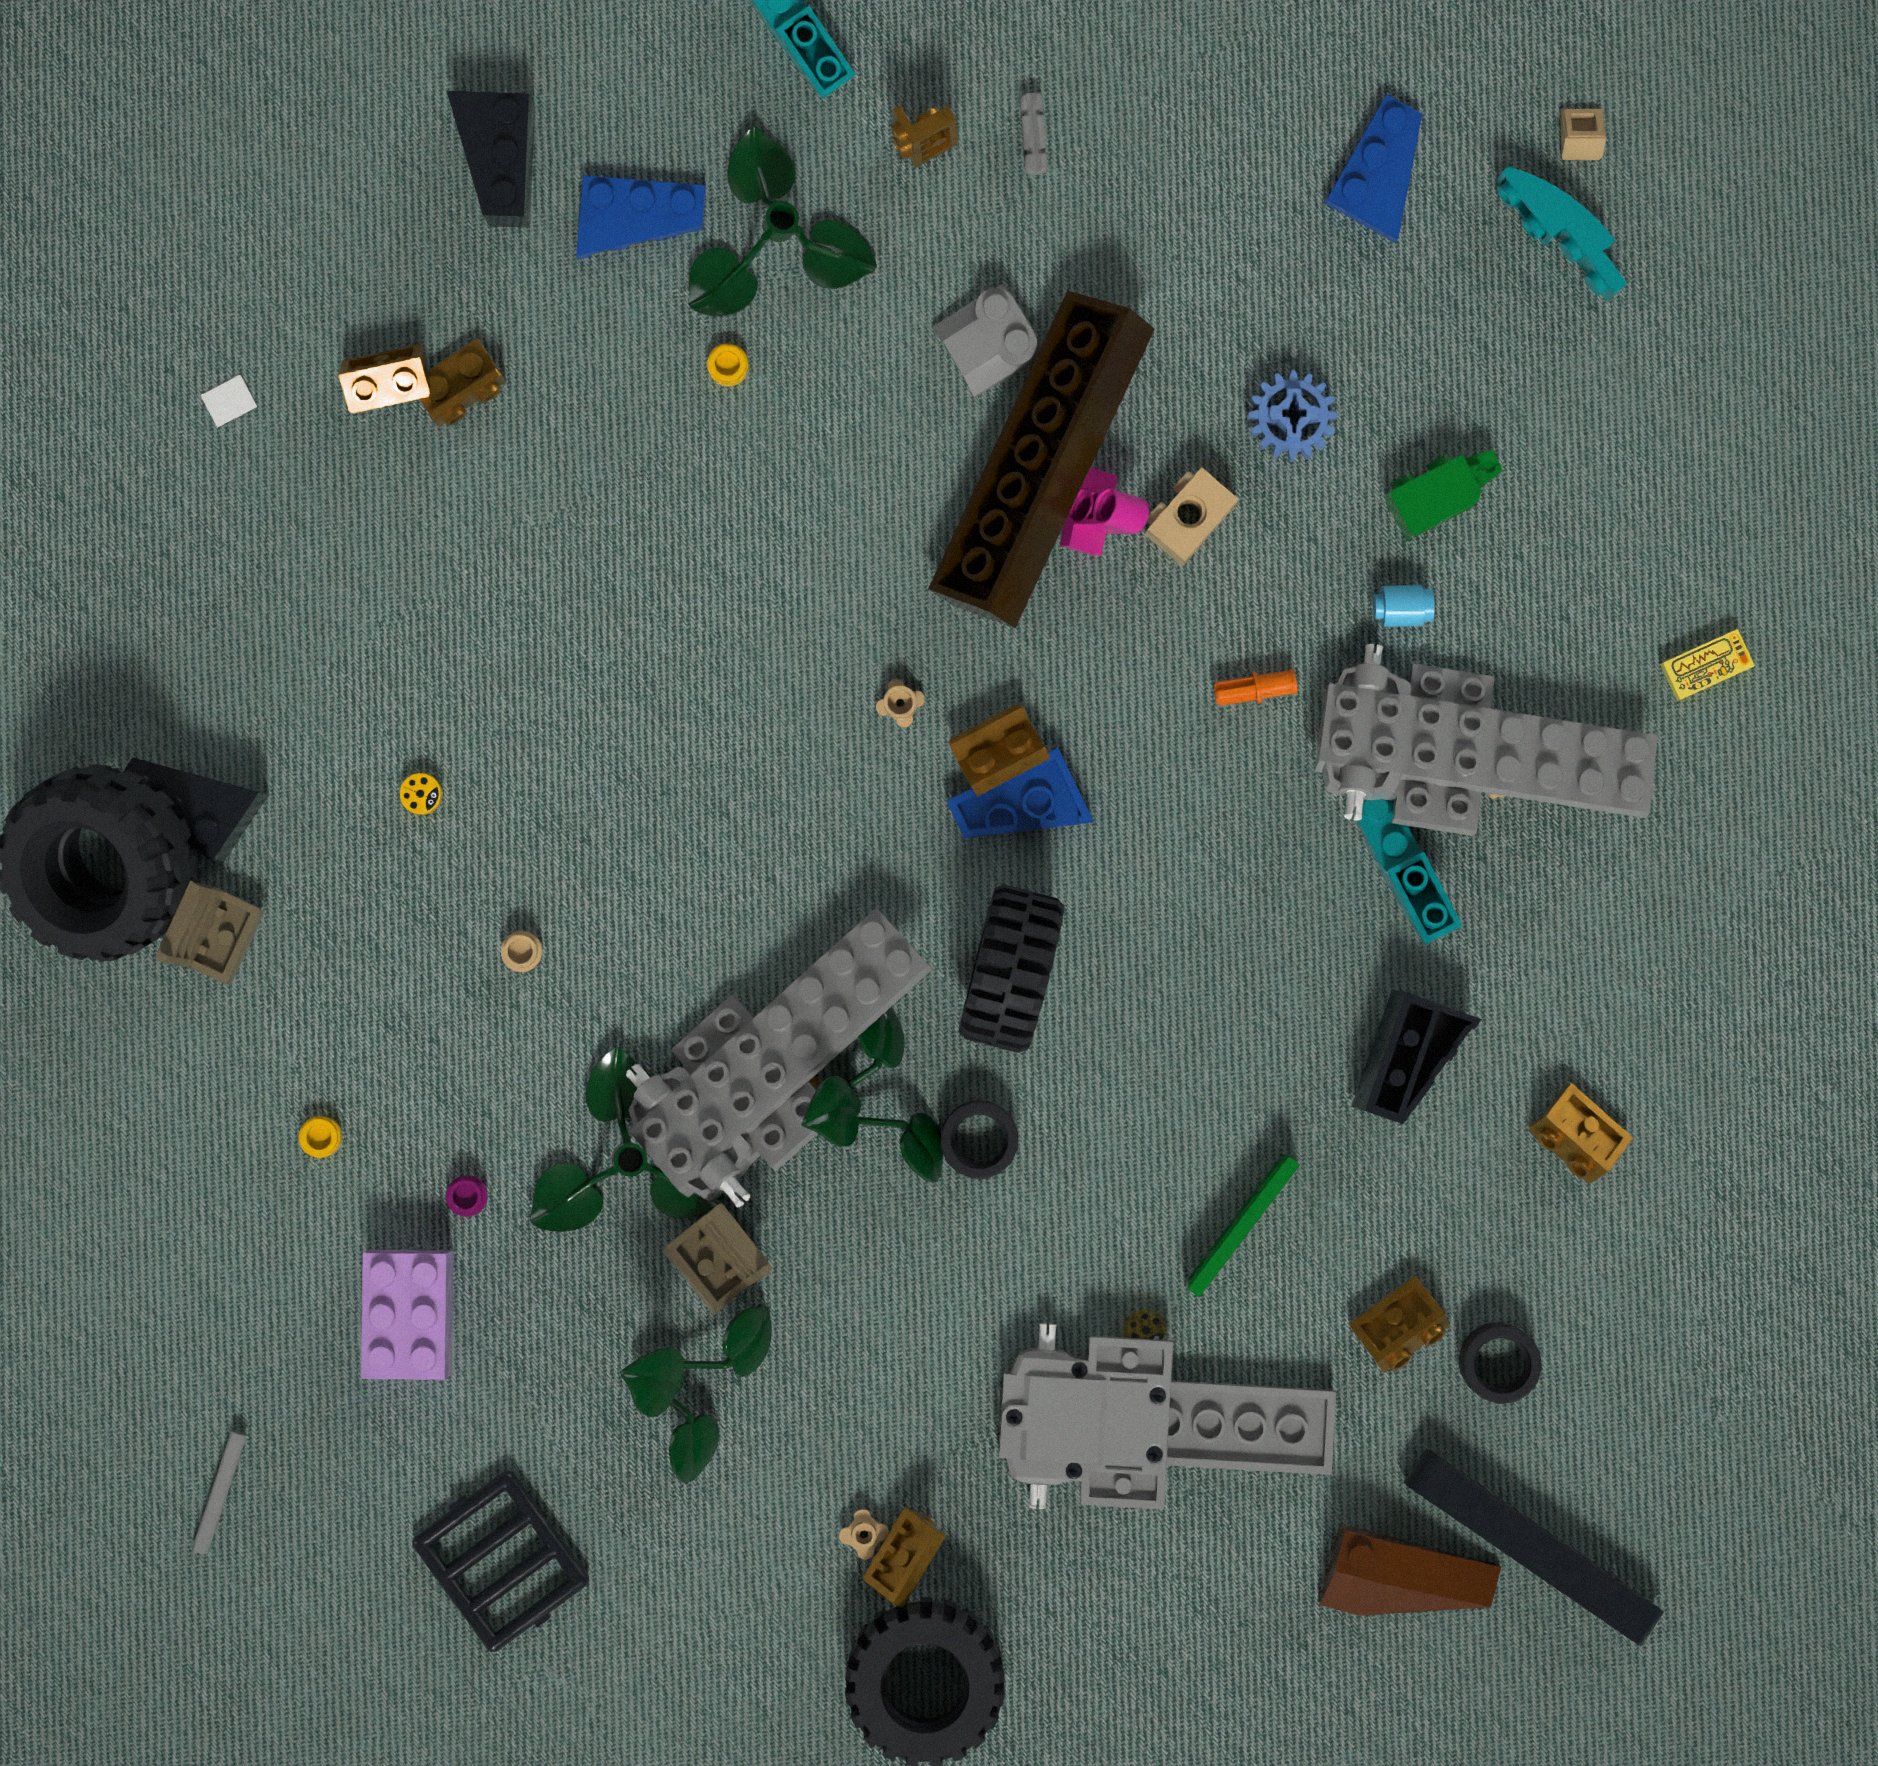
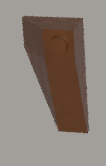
M1339 1523L1319 1605L1359 1616L1487 1608L1492 1605L1501 1566Z

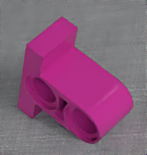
M1090 467L1064 523L1060 546L1090 556H1101L1106 534H1136L1143 529L1149 516L1147 501L1143 498L1115 490L1117 475Z

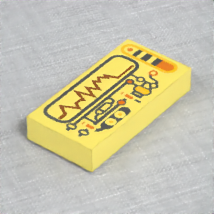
M1738 629L1660 664L1677 701L1755 666Z

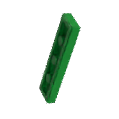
M1286 1154L1280 1156L1185 1281L1187 1289L1198 1297L1202 1295L1300 1166L1298 1162Z

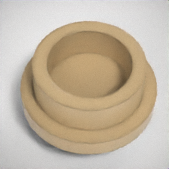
M513 932L502 943V960L513 971H530L542 959L543 949L541 942L530 932Z

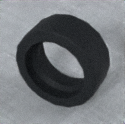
M971 1100L957 1106L947 1116L941 1129V1149L946 1162L957 1173L971 1179H987L1002 1173L1012 1163L1018 1150V1131L1013 1118L1001 1106L988 1100ZM974 1115H986L994 1119L1000 1125L1004 1134V1145L1000 1154L992 1161L984 1164H974L965 1160L958 1153L955 1145V1133L958 1126L966 1118Z
M1502 1322L1484 1324L1472 1331L1463 1342L1459 1355L1460 1374L1467 1386L1484 1400L1497 1404L1514 1403L1527 1396L1538 1383L1542 1369L1540 1351L1534 1340L1518 1327ZM1504 1338L1519 1346L1524 1356L1525 1365L1522 1375L1515 1383L1507 1387L1497 1388L1488 1385L1480 1378L1476 1369V1358L1478 1351L1485 1343L1492 1339Z

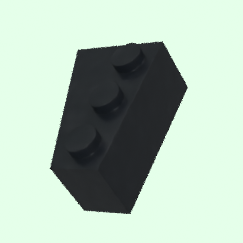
M447 91L480 208L486 222L492 227L530 228L535 106L528 93Z
M133 757L122 772L130 771L149 780L150 784L148 787L154 792L164 791L175 803L171 808L178 819L185 818L191 832V837L187 839L188 845L210 860L224 863L269 796L258 791Z
M1392 989L1351 1107L1404 1124L1435 1083L1433 1081L1447 1061L1453 1059L1458 1052L1457 1048L1469 1032L1478 1026L1482 1019L1408 992Z

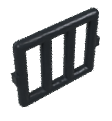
M509 1470L503 1471L468 1498L463 1495L449 1506L451 1510L412 1540V1546L490 1652L499 1651L534 1624L538 1628L552 1617L550 1612L589 1583L588 1574L516 1475ZM506 1490L520 1511L449 1564H446L432 1544ZM530 1524L544 1545L471 1598L457 1578ZM555 1558L569 1578L495 1632L481 1612Z

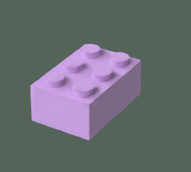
M371 1249L363 1253L361 1379L445 1380L452 1375L454 1250Z

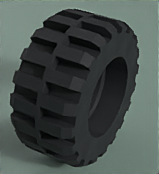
M1005 884L995 887L985 919L960 1020L959 1033L965 1040L1017 1053L1029 1049L1043 1005L1063 921L1065 905L1058 898Z
M920 1597L918 1602L909 1603L907 1600L903 1608L897 1605L888 1611L884 1608L875 1615L874 1620L869 1625L865 1624L859 1632L858 1639L855 1645L852 1646L845 1677L846 1703L851 1709V1719L855 1727L861 1728L863 1731V1739L872 1748L876 1745L883 1750L882 1755L892 1761L899 1757L906 1760V1766H918V1762H930V1766H943V1760L952 1757L956 1762L966 1757V1750L972 1746L977 1749L985 1741V1734L989 1729H994L999 1719L998 1713L1000 1707H1003L1005 1696V1676L999 1647L996 1646L993 1635L986 1625L982 1626L977 1621V1616L967 1609L964 1612L958 1609L955 1602L944 1599L943 1603L933 1602L932 1597ZM918 1644L937 1645L950 1651L958 1659L964 1672L965 1686L959 1702L952 1710L934 1718H917L902 1712L892 1703L886 1689V1673L893 1658L907 1647Z

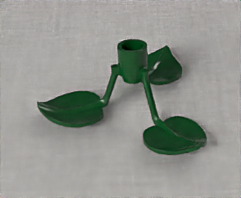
M756 126L751 127L736 144L729 161L727 179L729 188L739 201L751 204L762 199L764 206L768 207L762 223L764 233L741 263H739L738 258L733 252L723 248L709 249L699 255L694 261L689 274L688 305L693 311L703 315L717 317L732 315L740 312L752 302L758 289V282L755 276L745 269L769 240L785 242L792 235H795L802 246L809 248L805 252L802 261L805 273L812 282L822 288L839 289L846 287L873 273L877 268L876 260L867 243L848 225L836 220L819 221L812 229L810 241L805 237L803 227L798 226L799 214L797 209L789 202L770 200V198H781L791 190L796 176L795 165L784 148L768 138Z
M889 1008L858 1036L864 1052L867 1056L874 1059L872 1065L847 1082L839 1076L826 1078L814 1093L801 1125L818 1133L831 1144L838 1147L849 1146L855 1141L859 1125L900 1128L904 1132L899 1142L900 1150L908 1166L927 1182H938L942 1171L944 1154L941 1149V1132L930 1116L924 1113H915L911 1116L909 1123L905 1120L857 1116L861 1111V1101L859 1096L850 1089L881 1069L882 1064L888 1068L897 1067L904 1054L903 1030L894 1011Z
M617 1047L610 1050L598 1061L590 1074L585 1093L587 1107L595 1119L607 1122L617 1118L622 1143L612 1153V1166L588 1180L585 1172L574 1164L559 1163L548 1168L542 1173L534 1189L530 1222L535 1227L553 1232H565L589 1225L596 1219L603 1207L601 1194L592 1186L615 1175L617 1172L628 1177L637 1176L643 1170L657 1175L650 1186L651 1199L661 1213L672 1218L683 1219L693 1217L713 1209L719 1203L724 1204L723 1194L710 1201L695 1193L688 1198L677 1190L660 1168L647 1163V1154L640 1145L631 1142L625 1117L631 1119L629 1108L637 1087L626 1076V1073L630 1069L637 1075L632 1066L639 1063L631 1058L622 1048ZM641 1065V1067L643 1068V1070H644V1071L648 1074V1076L651 1078V1076H650V1074L647 1072V1070Z
M761 1303L756 1307L744 1309L730 1321L725 1330L722 1345L723 1352L727 1358L722 1361H684L682 1354L678 1350L665 1347L640 1357L620 1371L630 1390L633 1402L641 1414L655 1417L663 1413L671 1405L684 1417L685 1423L674 1429L669 1442L670 1463L674 1474L682 1483L688 1484L704 1470L712 1459L719 1440L718 1426L712 1416L702 1413L694 1419L693 1414L674 1398V1395L680 1391L684 1382L683 1370L728 1369L733 1366L735 1374L741 1377L754 1372L764 1361L772 1337L771 1318L765 1304Z

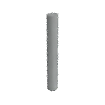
M231 1430L192 1547L194 1552L200 1554H208L247 1437V1434L236 1430Z

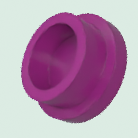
M460 1176L454 1179L447 1188V1204L459 1216H474L480 1213L487 1204V1188L475 1176Z

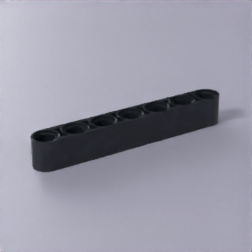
M1425 1449L1403 1483L1417 1494L1637 1645H1643L1663 1615L1664 1611L1429 1449Z

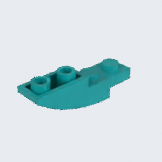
M749 0L786 54L821 99L856 75L811 7L807 6L803 0Z
M1507 167L1501 172L1496 180V183L1499 185L1497 192L1508 207L1512 208L1515 206L1524 218L1522 225L1528 235L1533 240L1539 239L1544 246L1558 237L1561 240L1559 244L1561 251L1571 263L1577 262L1586 274L1584 280L1587 286L1596 296L1602 295L1606 301H1609L1628 284L1605 254L1616 240L1603 224L1583 205L1561 189L1530 173L1512 167Z
M1384 799L1364 800L1362 819L1356 820L1366 839L1365 844L1397 902L1424 945L1461 928L1463 925L1426 854L1421 852L1409 827L1392 823L1394 801Z

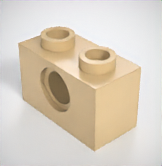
M1202 467L1195 475L1188 471L1172 489L1177 493V496L1168 506L1160 502L1147 519L1150 526L1145 535L1180 566H1183L1239 501L1234 494ZM1183 505H1192L1199 511L1200 520L1195 524H1185L1178 517V509Z

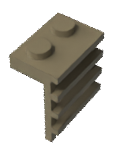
M190 881L155 958L164 964L190 967L224 984L231 985L265 910L215 886L211 887L206 884L203 885Z
M719 1203L662 1249L712 1314L718 1312L743 1290L766 1276L773 1269L722 1203Z

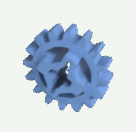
M1291 370L1286 381L1283 380L1279 373H1276L1273 376L1274 386L1271 387L1269 384L1262 382L1259 390L1263 397L1253 395L1250 403L1258 408V410L1251 411L1247 415V420L1257 422V425L1251 429L1250 435H1261L1263 440L1258 448L1263 450L1269 445L1274 448L1272 458L1277 459L1281 452H1287L1289 462H1294L1297 452H1301L1307 460L1312 456L1311 446L1322 451L1326 443L1321 436L1332 437L1335 432L1334 428L1327 425L1328 422L1336 421L1338 418L1337 412L1328 411V407L1334 403L1335 397L1328 396L1324 398L1322 392L1326 384L1323 382L1316 387L1311 385L1312 374L1310 373L1307 374L1303 381L1298 380L1296 370ZM1284 391L1283 401L1279 405L1266 407L1271 398ZM1302 393L1308 395L1315 402L1316 406H1310L1302 397ZM1291 402L1295 415L1302 416L1297 421L1293 431L1290 419L1283 417L1287 413ZM1318 425L1316 432L1310 438L1304 441L1300 440L1302 431L1306 427ZM1268 427H1275L1283 435V440L1277 438Z

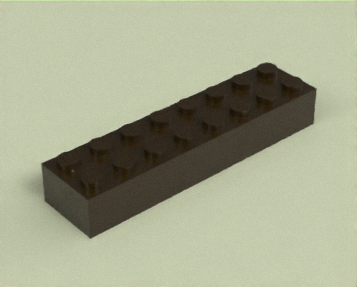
M1067 290L928 590L955 607L1016 628L1155 330L1131 308Z

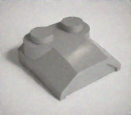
M1003 284L984 291L978 299L932 327L961 372L973 398L1033 364L1041 348L1033 329L1015 299Z

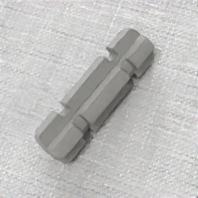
M1026 93L1020 97L1021 114L1024 115L1021 120L1024 152L1027 153L1024 158L1025 172L1028 175H1040L1047 171V154L1043 153L1046 151L1044 116L1040 115L1043 112L1042 95L1040 93Z

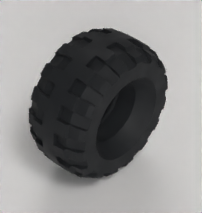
M93 764L86 768H79L77 766L53 775L25 793L24 797L12 806L4 820L6 822L2 829L4 833L0 835V863H2L0 890L1 893H7L12 903L9 910L18 923L24 921L32 930L31 937L43 946H57L58 953L79 960H84L88 957L90 960L105 962L115 961L129 954L133 955L167 932L189 882L193 881L191 877L196 873L197 866L196 850L189 849L187 841L191 837L190 829L185 818L178 819L171 808L175 803L164 791L154 792L148 787L150 784L149 780L130 771L121 774L119 768H112L110 765ZM81 828L101 834L117 849L123 860L126 872L124 891L105 886L88 871L79 850Z

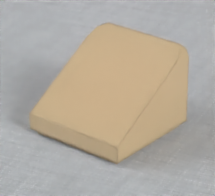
M1561 109L1562 159H1601L1607 139L1602 109Z

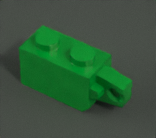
M1492 449L1468 458H1464L1462 454L1452 460L1449 454H1445L1426 465L1429 472L1417 478L1411 472L1390 483L1393 490L1384 499L1406 541L1469 510L1479 501L1482 491L1481 487L1503 472L1501 464Z

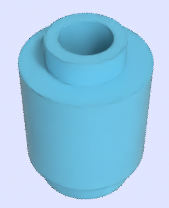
M1422 585L1381 586L1380 594L1373 595L1374 619L1381 620L1382 627L1423 626L1424 622H1433L1435 603L1432 589H1423Z

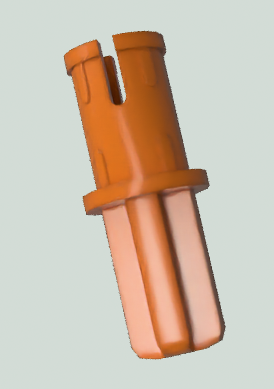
M1293 668L1260 675L1253 671L1251 676L1214 683V697L1219 706L1254 700L1256 704H1261L1262 699L1289 694L1296 695L1298 693L1296 675Z

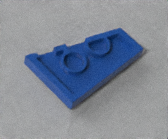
M1386 94L1325 204L1392 242L1397 243L1422 113Z
M583 175L576 251L577 259L592 257V254L604 251H617L629 248V245L641 242L658 241L703 230L706 185Z
M1059 748L1048 752L1049 760L978 797L973 789H970L946 801L964 839L1087 824L1094 821Z

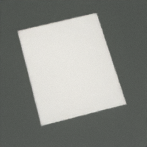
M241 375L201 395L217 428L257 407Z

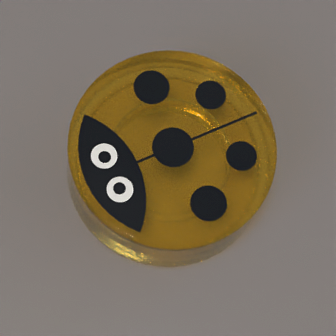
M1138 1309L1132 1312L1125 1322L1126 1338L1165 1340L1167 1333L1166 1323L1162 1316L1152 1309Z

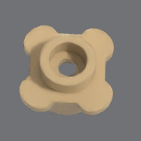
M893 679L888 683V691L884 699L877 702L876 709L879 715H888L897 721L898 726L905 728L913 723L912 716L917 707H921L924 704L925 698L921 691H912L904 686L902 680ZM902 699L904 706L898 707L896 704L897 700Z
M859 1509L855 1512L854 1520L850 1525L841 1529L839 1538L842 1544L851 1545L856 1549L861 1559L867 1560L874 1556V1549L880 1541L886 1540L889 1535V1529L885 1524H879L871 1517L868 1510ZM861 1531H867L868 1536L866 1538H862L860 1536Z

